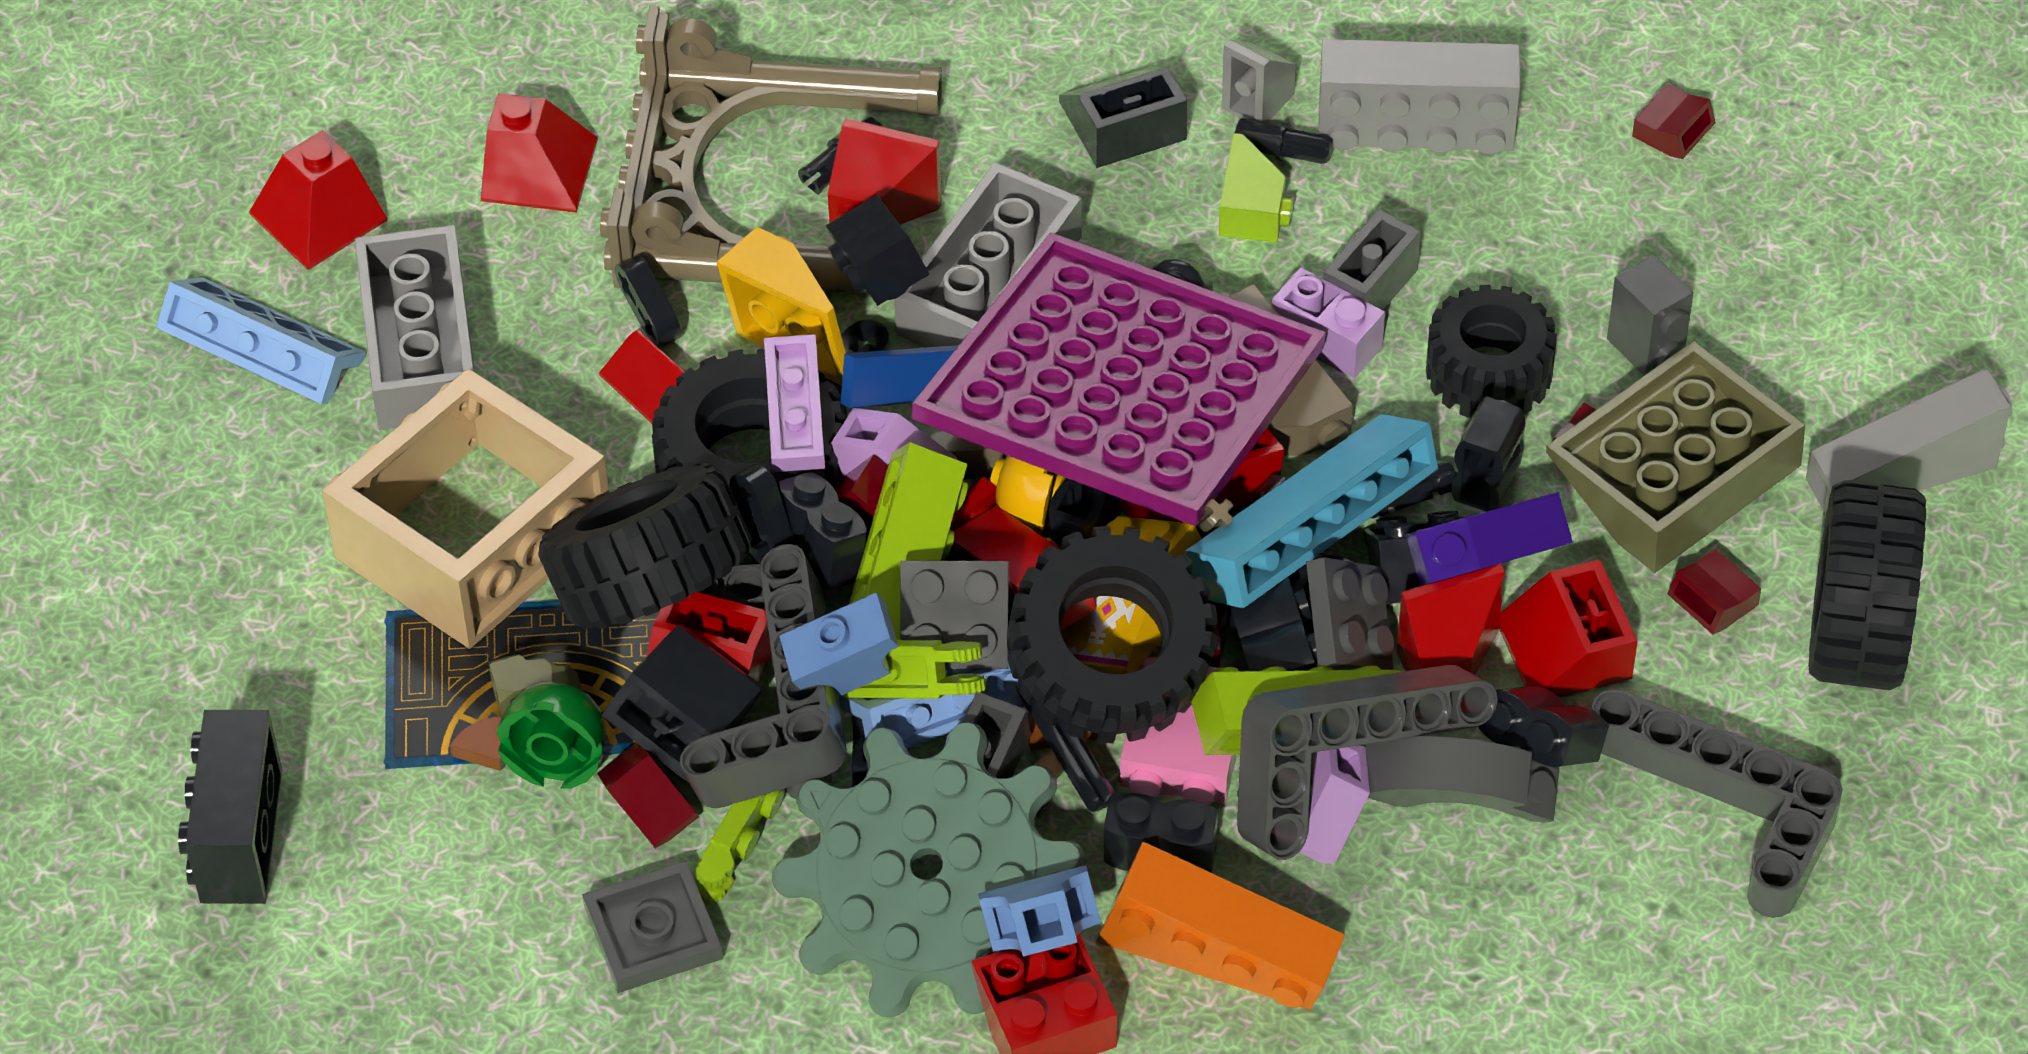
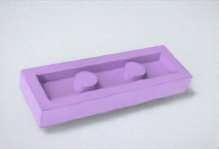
M816 334L764 338L772 471L825 469Z

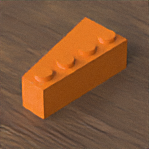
M1142 842L1116 894L1096 942L1274 998L1278 1003L1287 1007H1302L1311 1010L1326 984L1345 934Z

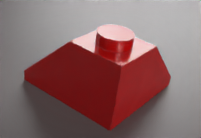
M498 93L486 133L481 201L577 213L597 145V136L545 98Z
M845 118L840 132L828 189L829 223L876 195L879 196L900 225L939 210L942 203L940 141Z
M323 130L282 154L249 211V214L307 270H310L353 243L355 238L364 236L388 221L353 158Z
M1501 564L1401 592L1396 652L1405 671L1457 665L1476 675L1499 631L1505 571Z

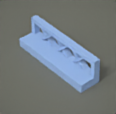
M203 277L169 282L156 326L159 330L320 404L328 403L334 396L341 370L358 367L366 355V352Z
M1010 667L1009 669H945L946 677L957 674L984 675L986 689L980 693L1018 707L1025 705L1016 691L1018 679L1012 677ZM838 694L841 710L862 719L865 738L877 728H891L900 735L905 749L948 734L952 728L963 722L976 695L959 694L944 695L940 699L844 698L842 694Z

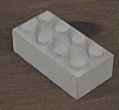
M1322 39L1318 134L1330 136L1333 139V148L1337 150H1349L1354 147H1380L1390 152L1399 151L1403 148H1424L1437 153H1446L1453 149L1479 150L1484 154L1514 151L1520 93L1519 44Z
M994 162L921 259L930 275L910 286L903 295L895 299L896 334L925 347L960 345L1050 232L1076 242L1081 239V198Z
M455 225L355 238L371 387L379 430L397 428L407 415L416 412L432 399L443 385L452 382L467 368L475 372Z

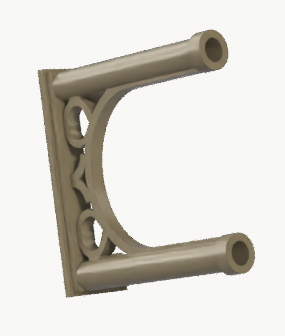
M650 5L646 25L639 24L636 34L637 54H644V58L641 59L639 75L640 86L644 88L642 94L635 93L633 100V122L637 123L636 130L629 129L626 136L625 151L626 158L630 159L629 166H621L618 188H614L610 208H602L600 218V235L603 238H608L604 250V269L612 270L614 287L620 288L615 274V266L637 255L642 256L646 260L657 279L722 283L716 262L744 237L725 229L707 213L698 198L694 182L697 165L703 151L712 138L727 124L748 112L777 105L908 112L938 116L942 95V67L921 66L920 71L752 60V57L715 48L717 35L709 24L701 20L688 18L678 20L670 26L669 13H660L659 6ZM716 97H730V98H728V99H726L725 101L719 103ZM686 104L700 105L708 112L700 120L693 123H684L675 119L676 111ZM665 130L667 135L678 141V143L672 148L660 151L663 131ZM655 178L663 179L673 188L662 190L652 195ZM679 211H682L688 217V219L684 223L683 217ZM794 244L822 290L856 292L845 273L841 272L827 248L829 246Z

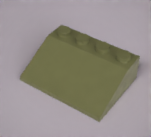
M1692 341L1546 446V453L1617 544L1656 573L1799 468L1802 464L1805 424L1695 341Z

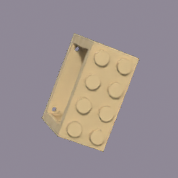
M469 368L452 382L443 385L432 399L416 412L407 415L396 429L380 442L370 446L359 460L343 473L334 476L322 490L335 558L468 649H471L549 580L538 556L542 536L547 531L552 530V526L559 520L567 518L569 513L579 507L586 506L592 502L591 500L609 493L604 455ZM480 444L540 485L541 488L457 559L397 519L396 516L474 447Z

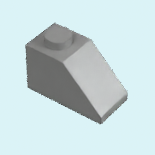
M1229 39L1224 44L1222 109L1239 118L1267 124L1295 94L1296 64L1288 61L1284 56L1273 53L1255 43Z

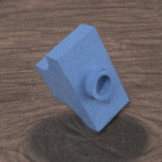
M877 592L779 635L792 682L802 690L811 686L827 685L834 687L842 695L891 674L886 655L898 647L885 600Z
M1086 865L978 894L993 952L1005 949H1018L1024 957L1077 943L1076 936L1081 931L1101 923Z

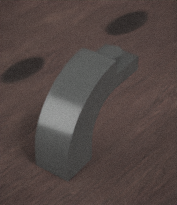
M1414 736L1365 744L1370 788L1368 798L1397 807H1411L1426 803H1462L1495 809L1532 822L1546 823L1554 821L1559 769L1531 760L1532 752L1492 742L1439 736Z

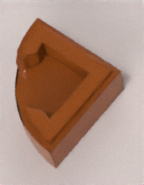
M502 717L480 720L461 731L450 745L452 757L501 771L505 763L498 752L501 742L496 734Z

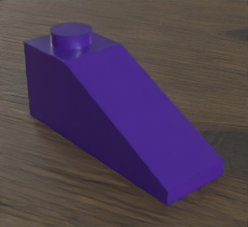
M1559 492L1406 535L1420 586L1573 543Z

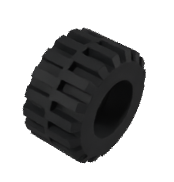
M1480 285L1477 291H1472L1468 287L1459 291L1458 298L1453 296L1446 298L1442 303V309L1436 308L1432 315V323L1429 325L1426 377L1427 380L1431 379L1430 389L1436 396L1443 393L1442 404L1449 409L1455 404L1460 405L1459 414L1470 418L1472 411H1476L1480 401L1485 396L1510 402L1514 406L1520 407L1523 414L1531 411L1533 400L1540 404L1545 398L1546 388L1550 389L1553 376L1557 334L1555 333L1553 318L1546 317L1547 309L1540 302L1532 304L1531 295L1523 291L1520 294L1512 293V287L1501 286V290L1491 289V285ZM1496 347L1509 353L1492 356L1479 353L1473 349Z

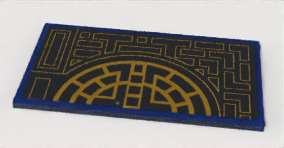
M559 600L523 602L471 649H468L412 610L386 611V618L384 620L386 625L385 758L383 760L385 769L474 764L452 757L450 745L461 731L473 723L487 718L500 717L488 662L511 655L520 654L525 659L541 657L551 663L568 664L577 672L581 690L597 703L603 714L630 674L646 658L652 627L659 612L635 618L633 621L621 625L617 623L608 628L598 629L594 627L590 630L583 629L570 622L566 618ZM604 718L607 734L603 755L622 754L635 741Z

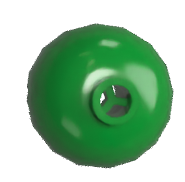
M541 682L520 692L503 713L496 734L501 742L498 752L501 759L513 773L532 784L543 787L544 778L564 781L560 789L574 788L588 782L598 770L604 753L607 728L600 707L587 693L575 686L561 682Z

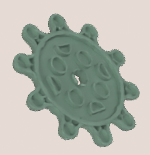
M963 722L952 728L942 751L936 756L927 759H918L910 755L905 749L900 735L891 728H877L870 732L863 744L868 771L865 779L860 784L852 788L842 789L835 787L828 781L812 779L805 782L799 788L796 803L800 812L818 825L820 841L811 853L801 857L783 859L775 866L772 872V883L779 894L788 898L804 897L811 899L821 909L822 919L820 926L804 940L799 950V959L803 967L810 973L819 975L832 971L839 964L846 961L856 960L864 963L872 973V986L868 1001L871 1009L882 1017H895L906 1011L915 989L929 981H938L947 985L952 991L958 1007L964 1012L970 1014L983 1013L984 1009L971 961L999 951L993 952L978 894L1086 865L1085 853L1080 845L1067 840H1047L1036 830L1035 818L1037 812L1053 798L1057 790V780L1053 772L1045 766L1032 765L1023 769L1018 775L1008 779H999L992 776L984 766V755L988 741L985 731L973 722ZM937 854L943 861L940 873L930 880L917 878L913 874L914 860L924 855Z

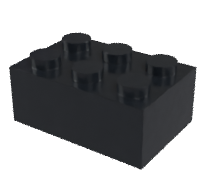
M204 710L201 731H193L191 738L192 763L196 764L195 776H187L185 782V805L187 809H190L189 821L180 822L178 833L180 854H188L186 863L188 885H196L199 901L203 904H266L282 776V765L269 710Z

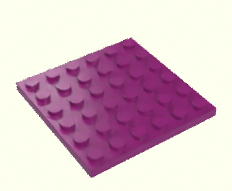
M1050 232L913 402L911 419L1196 527L1206 513L1204 509L1206 503L1218 497L1323 350L1326 332Z

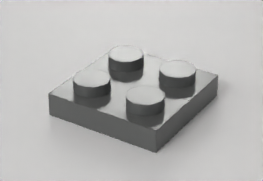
M1325 557L1306 561L1318 667L1329 666L1338 670H1356L1364 666H1378L1381 670H1394L1392 658L1394 638L1389 629L1386 608L1388 587L1381 567Z
M901 561L900 640H942V644L955 641L977 642L981 644V658L966 663L944 662L945 669H1009L1007 630L1009 626L1010 562Z
M687 861L582 894L584 908L618 993L723 959L722 946Z

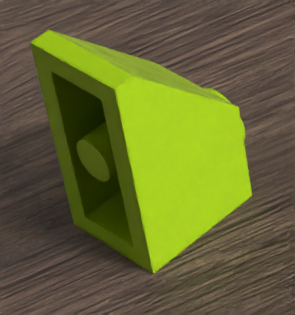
M1233 133L1219 206V236L1278 243L1280 226L1290 227L1293 209V198L1284 197L1285 176L1243 134Z

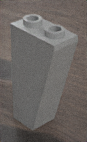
M1988 369L1978 371L1811 450L1806 481L1826 514L1832 486L1844 480L1915 488L1920 491L1996 469L2001 449L2005 445L2004 435L2008 417L2012 414L2010 396L2004 387L1997 385Z

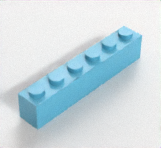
M1385 414L1379 415L1234 516L1233 522L1225 529L1218 527L1185 550L1186 556L1194 563L1191 576L1194 579L1199 576L1204 577L1211 590L1208 601L1245 608L1305 565L1306 561L1315 558L1438 470L1430 423Z

